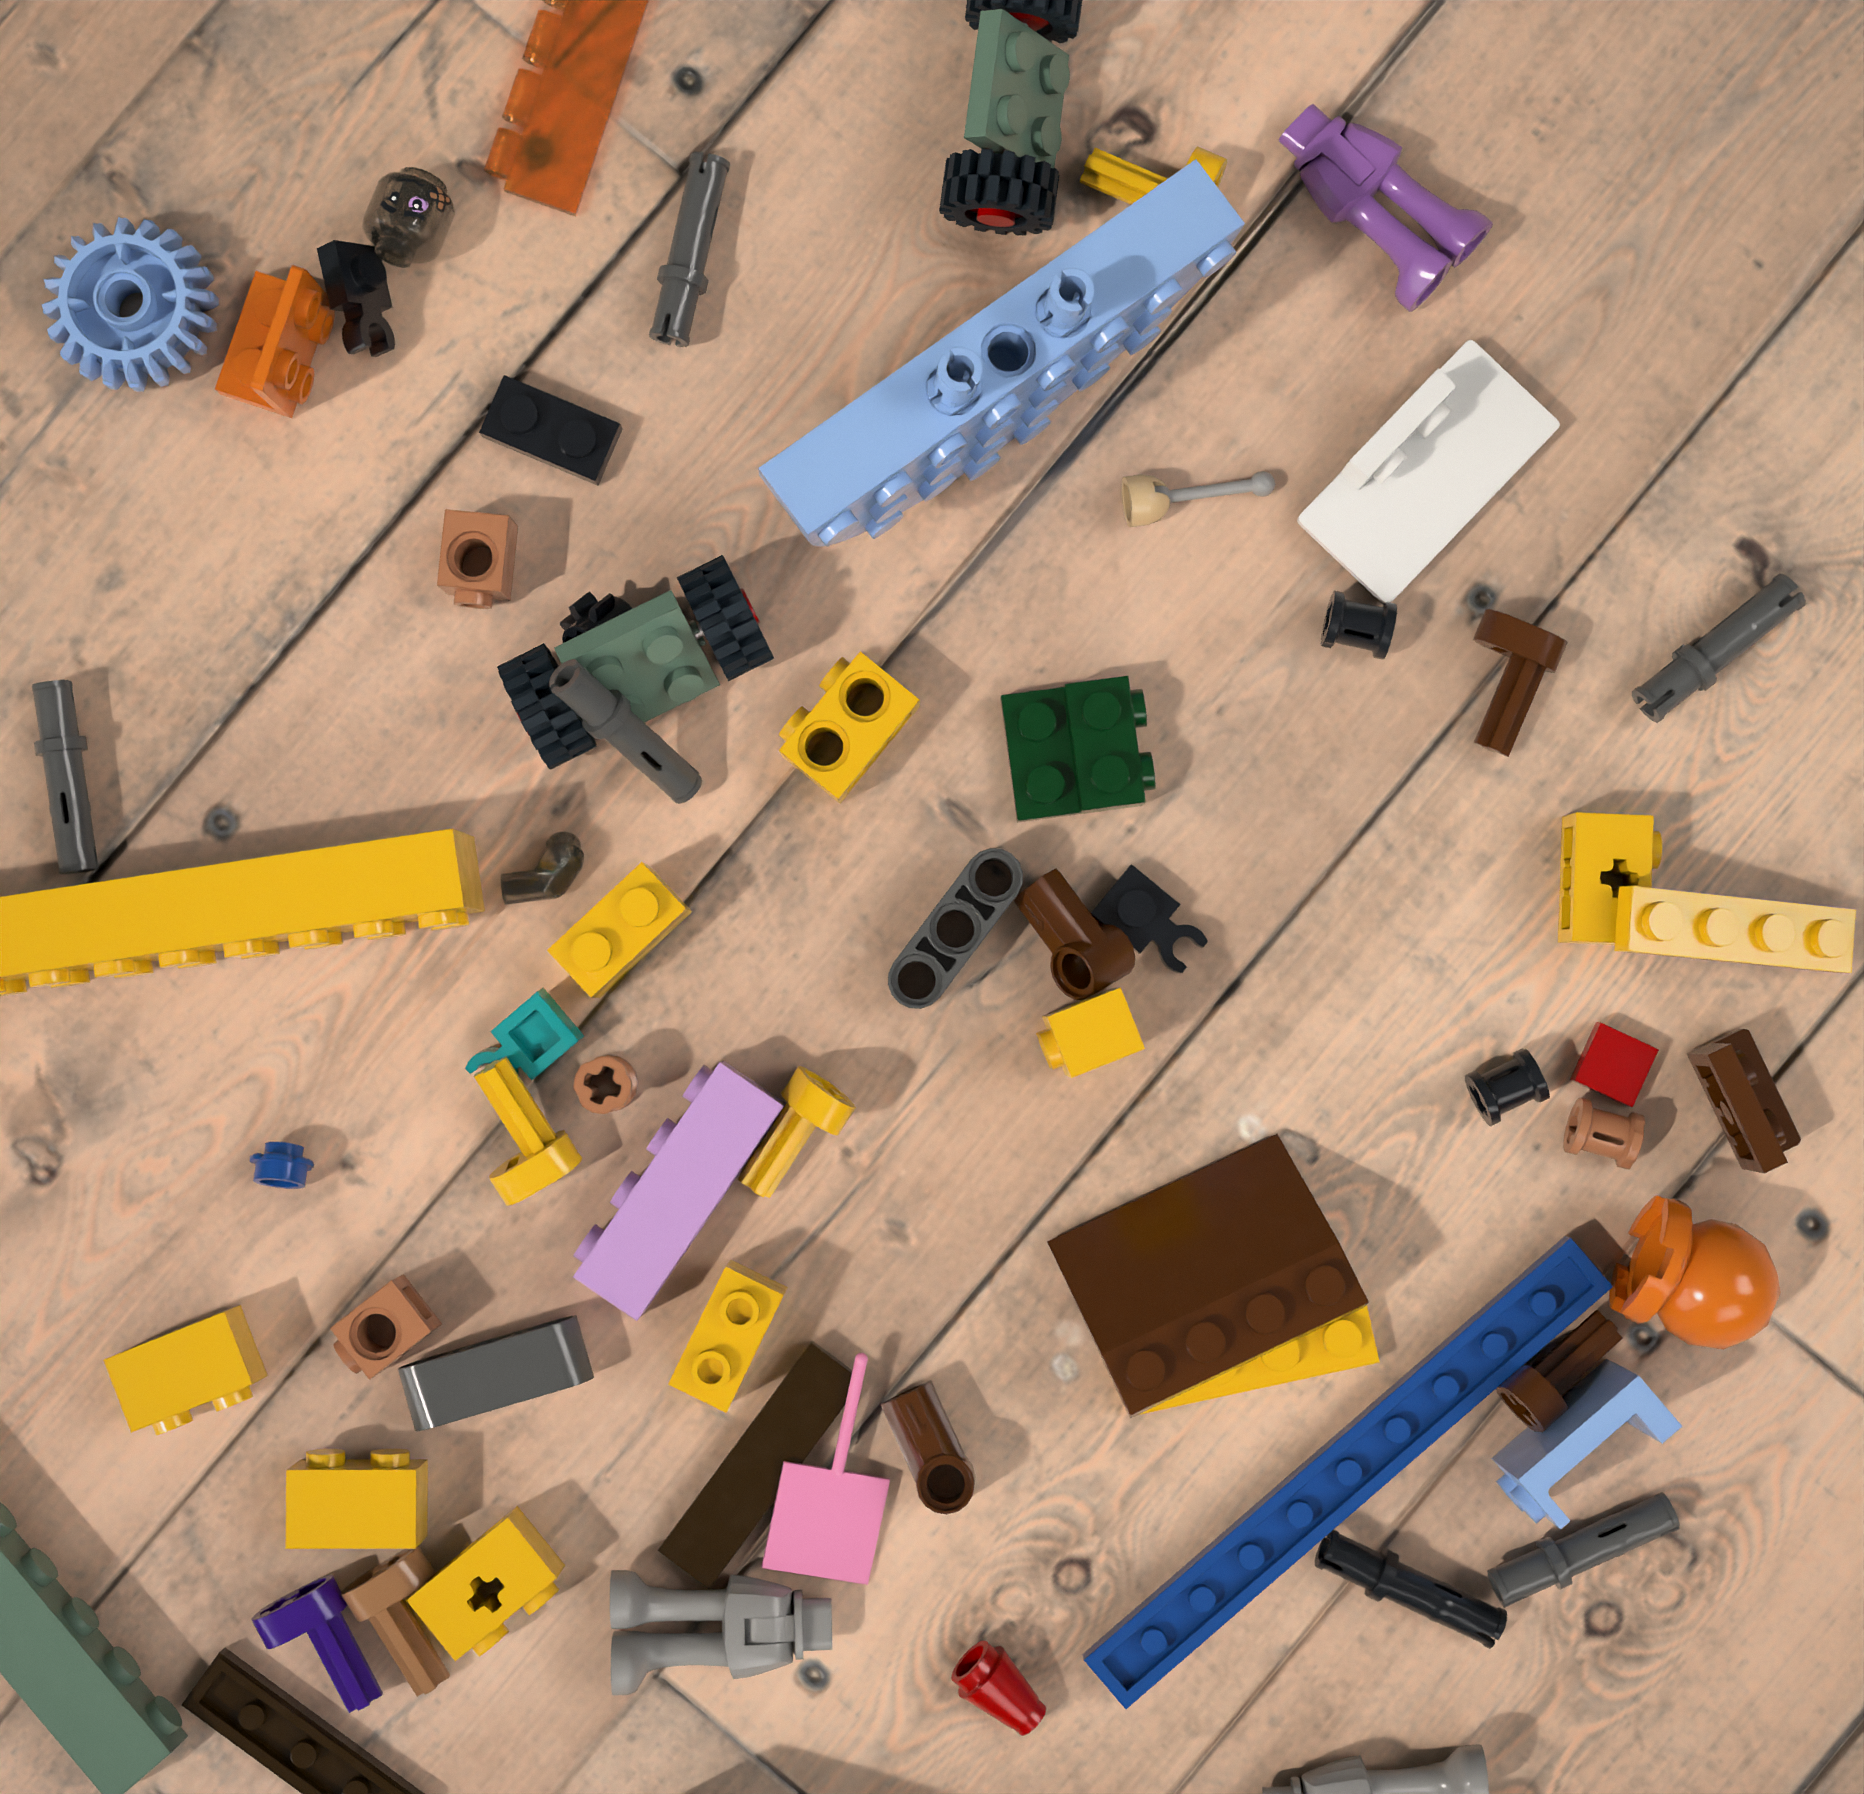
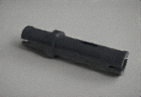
M1335 1529L1326 1536L1327 1538L1324 1537L1321 1541L1315 1557V1567L1321 1570L1325 1569L1365 1588L1364 1594L1377 1602L1383 1598L1391 1600L1427 1617L1433 1622L1442 1624L1476 1640L1489 1649L1495 1645V1639H1500L1507 1622V1611L1505 1609L1492 1606L1452 1587L1448 1583L1439 1581L1399 1562V1555L1385 1548L1378 1552L1339 1534Z

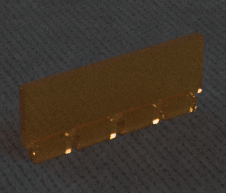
M542 0L547 5L564 12L561 18V15L550 11L538 10L522 59L530 65L544 69L542 76L533 71L519 68L502 114V118L507 122L524 128L522 135L521 133L499 127L484 167L486 173L506 181L503 188L504 192L576 217L649 0Z

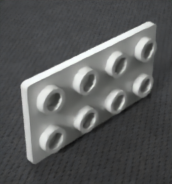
M1468 340L1441 369L1438 368L1349 460L1338 476L1299 515L1297 522L1382 604L1392 602L1559 428L1560 423L1475 341Z

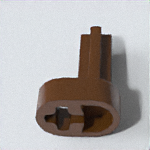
M1486 609L1473 641L1509 657V660L1474 743L1482 746L1484 749L1509 757L1545 671L1555 673L1568 642L1549 631L1499 611Z
M1595 1310L1533 1368L1528 1365L1521 1366L1496 1388L1497 1394L1514 1415L1528 1428L1535 1432H1544L1568 1410V1406L1561 1395L1619 1343L1623 1337L1617 1332L1618 1328L1610 1319H1606L1598 1310Z

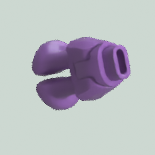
M1311 104L1282 133L1279 142L1297 158L1294 162V167L1300 171V177L1309 193L1330 222L1337 223L1347 220L1371 238L1389 255L1399 270L1395 296L1406 310L1412 312L1442 282L1451 265L1454 268L1457 267L1477 248L1492 228L1493 223L1476 210L1452 207L1412 179L1397 164L1402 147L1391 139L1360 124L1347 123L1345 126L1346 121L1341 116L1331 120L1314 104ZM1378 191L1382 192L1411 216L1433 238L1437 249L1422 240L1391 215L1373 198Z

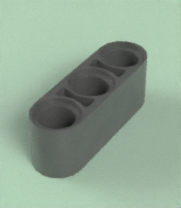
M989 848L975 855L893 962L888 973V986L891 995L898 1003L915 1009H922L932 1005L941 997L1017 896L1022 886L1023 871L1019 861L1011 853L1003 849ZM998 861L1010 870L1012 882L1008 891L999 896H989L982 893L977 887L975 873L983 863ZM952 911L966 914L971 919L974 927L971 941L959 948L943 944L936 932L939 919L944 914ZM922 962L933 970L936 977L935 987L927 997L911 999L900 990L898 977L901 970L907 964Z
M576 1315L427 1357L398 1368L415 1431L438 1427L561 1391L594 1378Z

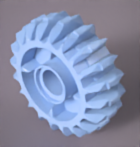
M118 217L114 234L112 235L103 224L93 223L92 234L94 241L87 244L79 236H71L72 247L78 251L71 260L64 255H54V263L64 271L62 277L43 279L45 288L58 296V298L41 305L45 315L57 320L47 329L48 335L56 343H65L60 351L61 357L71 365L80 363L79 373L90 381L96 380L102 375L104 385L110 389L118 390L126 379L128 386L134 391L144 392L149 374L161 387L169 386L170 376L167 368L173 365L183 374L190 373V363L183 358L186 353L191 349L196 354H207V346L197 338L199 331L206 333L217 331V323L211 317L202 313L219 306V298L212 291L205 290L214 281L213 274L207 267L198 266L201 254L192 245L182 247L183 239L173 229H167L160 234L159 227L153 221L144 219L138 229L135 230L134 225L127 218ZM133 293H142L143 302L138 312L130 317H120L122 301Z

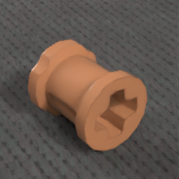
M606 1055L582 1064L575 1074L573 1087L582 1107L592 1113L607 1114L621 1110L631 1103L637 1093L638 1079L636 1071L629 1062L618 1056ZM610 1067L615 1070L613 1081L621 1085L620 1094L608 1095L602 1101L598 1098L600 1088L592 1084L591 1080L593 1075L604 1074Z
M1578 1098L1571 1109L1566 1124L1563 1140L1564 1152L1577 1155L1581 1150L1615 1159L1617 1167L1629 1170L1636 1161L1642 1146L1645 1127L1644 1115L1631 1112L1628 1117L1593 1108L1591 1100Z

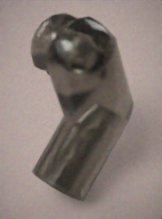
M557 832L547 840L546 846L548 849L534 870L501 874V891L504 904L510 905L557 899L564 895L583 868L584 853L581 849L579 838L570 832Z

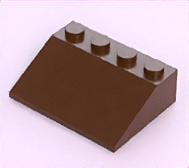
M1278 1134L1047 1241L1130 1418L1359 1311L1369 1303L1337 1237Z

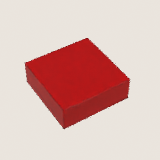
M1596 1022L1570 1080L1622 1105L1633 1107L1659 1049L1608 1025Z

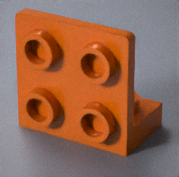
M292 265L286 281L255 271L215 386V390L220 395L289 418L293 417L297 403L304 404L314 382V369L310 367L318 344L324 345L329 339L335 320V310H330L327 293L306 269Z

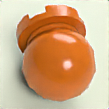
M1658 1195L1654 1196L1642 1208L1628 1232L1629 1235L1639 1238L1629 1266L1627 1267L1616 1262L1611 1280L1613 1287L1609 1290L1610 1308L1637 1324L1649 1321L1657 1313L1666 1330L1687 1344L1723 1350L1747 1341L1767 1327L1781 1292L1778 1274L1766 1245L1737 1224L1713 1219L1693 1224L1692 1210L1687 1203L1675 1198L1668 1199Z

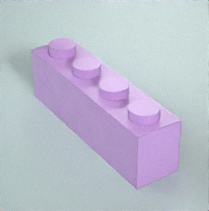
M725 1061L719 1062L714 1071L705 1065L702 1066L682 1096L690 1101L691 1105L678 1124L669 1118L665 1120L646 1148L647 1151L655 1155L648 1168L641 1177L633 1171L628 1174L610 1201L619 1210L607 1228L604 1230L595 1224L573 1255L583 1262L573 1278L636 1321L645 1313L786 1104Z

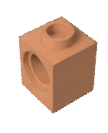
M445 509L437 586L446 594L454 595L455 605L475 609H492L493 599L511 601L518 525L509 515ZM478 547L491 549L492 564L490 568L480 576H466L463 572V561L467 553Z
M403 1274L388 1282L333 1325L330 1330L338 1339L334 1343V1348L343 1363L356 1374L363 1371L370 1380L431 1334L442 1323ZM373 1314L385 1315L393 1322L396 1329V1337L392 1346H380L370 1338L368 1322Z

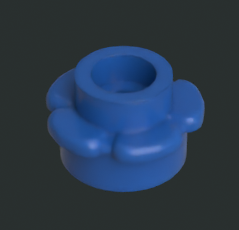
M285 1142L265 1143L264 1154L255 1153L250 1156L249 1160L251 1163L256 1164L253 1178L255 1183L284 1189L304 1188L307 1171H311L314 1168V1162L303 1157L304 1147Z

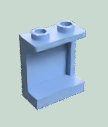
M1608 1359L1604 1360L1562 1397L1568 1406V1410L1544 1432H1535L1527 1427L1491 1458L1504 1473L1496 1483L1522 1512L1525 1511L1536 1524L1546 1517L1561 1530L1570 1522L1569 1518L1549 1496L1548 1491L1550 1487L1625 1422H1628L1662 1444L1682 1427L1639 1375Z

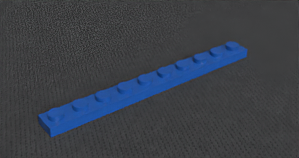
M1564 1236L1082 1654L1084 1661L1125 1709L1129 1708L1613 1287L1573 1239Z

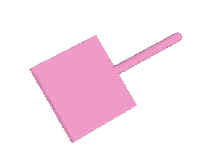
M858 1353L855 1356L832 1468L783 1461L761 1565L764 1569L868 1585L890 1478L844 1471L868 1361L865 1353Z

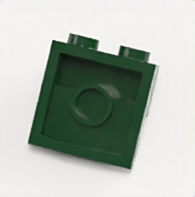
M1129 676L1069 683L1060 688L1001 695L1000 700L1017 823L1138 807L1146 803L1144 791L1156 789L1151 752L1139 753L1136 728L1147 727L1144 694L1142 689L1130 690Z

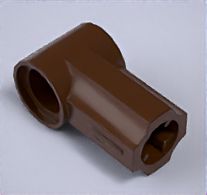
M1057 868L1041 876L1013 900L1053 955L1050 962L1052 977L1058 988L1066 996L1074 1000H1084L1130 974L1134 968L1135 952L1128 936L1120 928L1112 924L1099 925Z
M930 1380L881 1403L883 1412L916 1482L918 1496L925 1507L935 1513L946 1515L958 1512L964 1508L973 1496L976 1478L974 1468L961 1447L932 1381ZM946 1464L959 1469L965 1481V1486L959 1494L954 1497L944 1498L936 1495L931 1490L928 1483V1475L937 1466Z

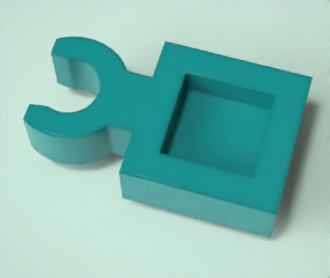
M543 987L490 1031L502 1046L500 1048L489 1047L480 1051L468 1061L465 1069L471 1074L485 1063L490 1064L507 1056L517 1074L519 1073L518 1068L521 1067L527 1076L533 1080L581 1040L584 1035Z

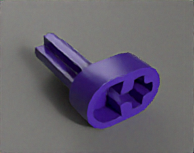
M333 1574L318 1578L272 1602L257 1612L251 1620L266 1649L278 1647L307 1632L347 1711L350 1713L356 1709L359 1711L369 1706L371 1701L383 1695V1691L341 1613L348 1605L341 1596L342 1591Z

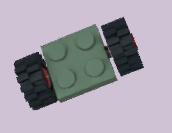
M967 0L965 20L969 22V26L972 29L978 30L964 138L981 148V153H977L972 149L963 150L962 154L955 152L950 154V158L946 159L939 212L944 214V218L948 221H956V225L962 227L972 225L974 230L985 232L987 229L995 230V234L1006 235V232H1013L1017 236L1026 235L1027 231L1033 234H1040L1043 230L1048 231L1052 228L1060 176L1059 171L1055 168V160L1062 141L1060 122L1064 92L1068 88L1070 80L1069 54L1054 45L1052 40L1061 44L1067 42L1068 38L1074 39L1077 36L1082 0Z
M723 555L677 577L699 622L698 625L695 620L687 621L672 590H669L554 647L561 664L571 659L577 660L608 690H619L630 701L631 711L645 723L720 685L701 646L706 644L703 636L709 642L728 681L773 660L774 656L758 626L760 621L744 589L739 588ZM543 643L499 665L497 668L503 681V686L511 698V703L525 731L530 736L532 744L538 750L541 759L546 763L547 767L553 769L597 747L594 737L583 728L582 718L551 691L549 680L559 665L549 648Z

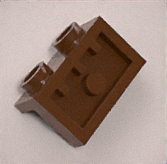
M1738 1029L1687 1053L1741 1169L1765 1174L1788 1163L1783 1152L1797 1146L1801 1142V1137L1750 1031Z

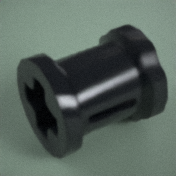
M1334 590L1324 619L1321 646L1331 648L1335 643L1366 649L1372 651L1374 658L1384 660L1388 653L1395 628L1397 604L1386 602L1383 607L1346 600L1344 592Z
M1522 1048L1514 1052L1513 1060L1481 1075L1476 1071L1465 1075V1082L1471 1099L1481 1117L1490 1127L1501 1122V1114L1533 1099L1541 1103L1550 1098L1548 1085L1542 1072L1527 1049L1524 1050Z

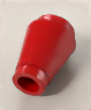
M985 1640L978 1642L961 1657L952 1672L951 1680L959 1687V1697L1007 1727L1014 1729L1020 1736L1027 1735L1033 1731L1046 1713V1705L1039 1700L1038 1695L1002 1646L992 1647Z

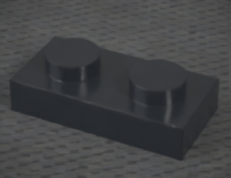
M504 375L479 433L487 440L599 486L623 428L616 421Z

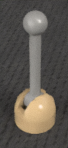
M1260 471L1248 480L1169 490L1165 483L1154 475L1126 476L1122 478L1121 484L1124 516L1129 527L1150 525L1160 521L1167 513L1172 502L1253 492L1257 496L1264 497L1271 494L1274 490L1275 480L1270 473Z

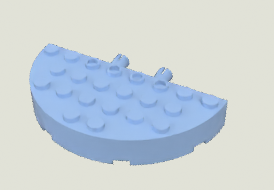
M1195 159L758 468L759 476L808 542L813 546L828 547L858 536L866 531L872 539L881 536L903 518L902 512L923 500L925 502L931 500L964 473L970 481L983 475L1000 460L1001 457L997 452L1014 438L1017 439L1020 445H1023L1036 437L1051 423L1047 416L1060 403L1077 390L1083 391L1099 380L1110 369L1108 364L1122 352L1127 350L1130 355H1133L1152 342L1160 334L1161 330L1158 325L1171 314V308L1202 277L1210 276L1233 258L1236 251L1231 243L1245 223L1197 159Z

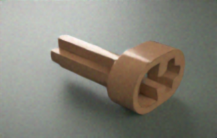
M420 1546L416 1549L400 1551L358 1577L341 1592V1596L358 1622L369 1619L417 1697L423 1693L425 1695L436 1689L438 1684L450 1676V1673L403 1600V1598L419 1589L435 1575V1570Z

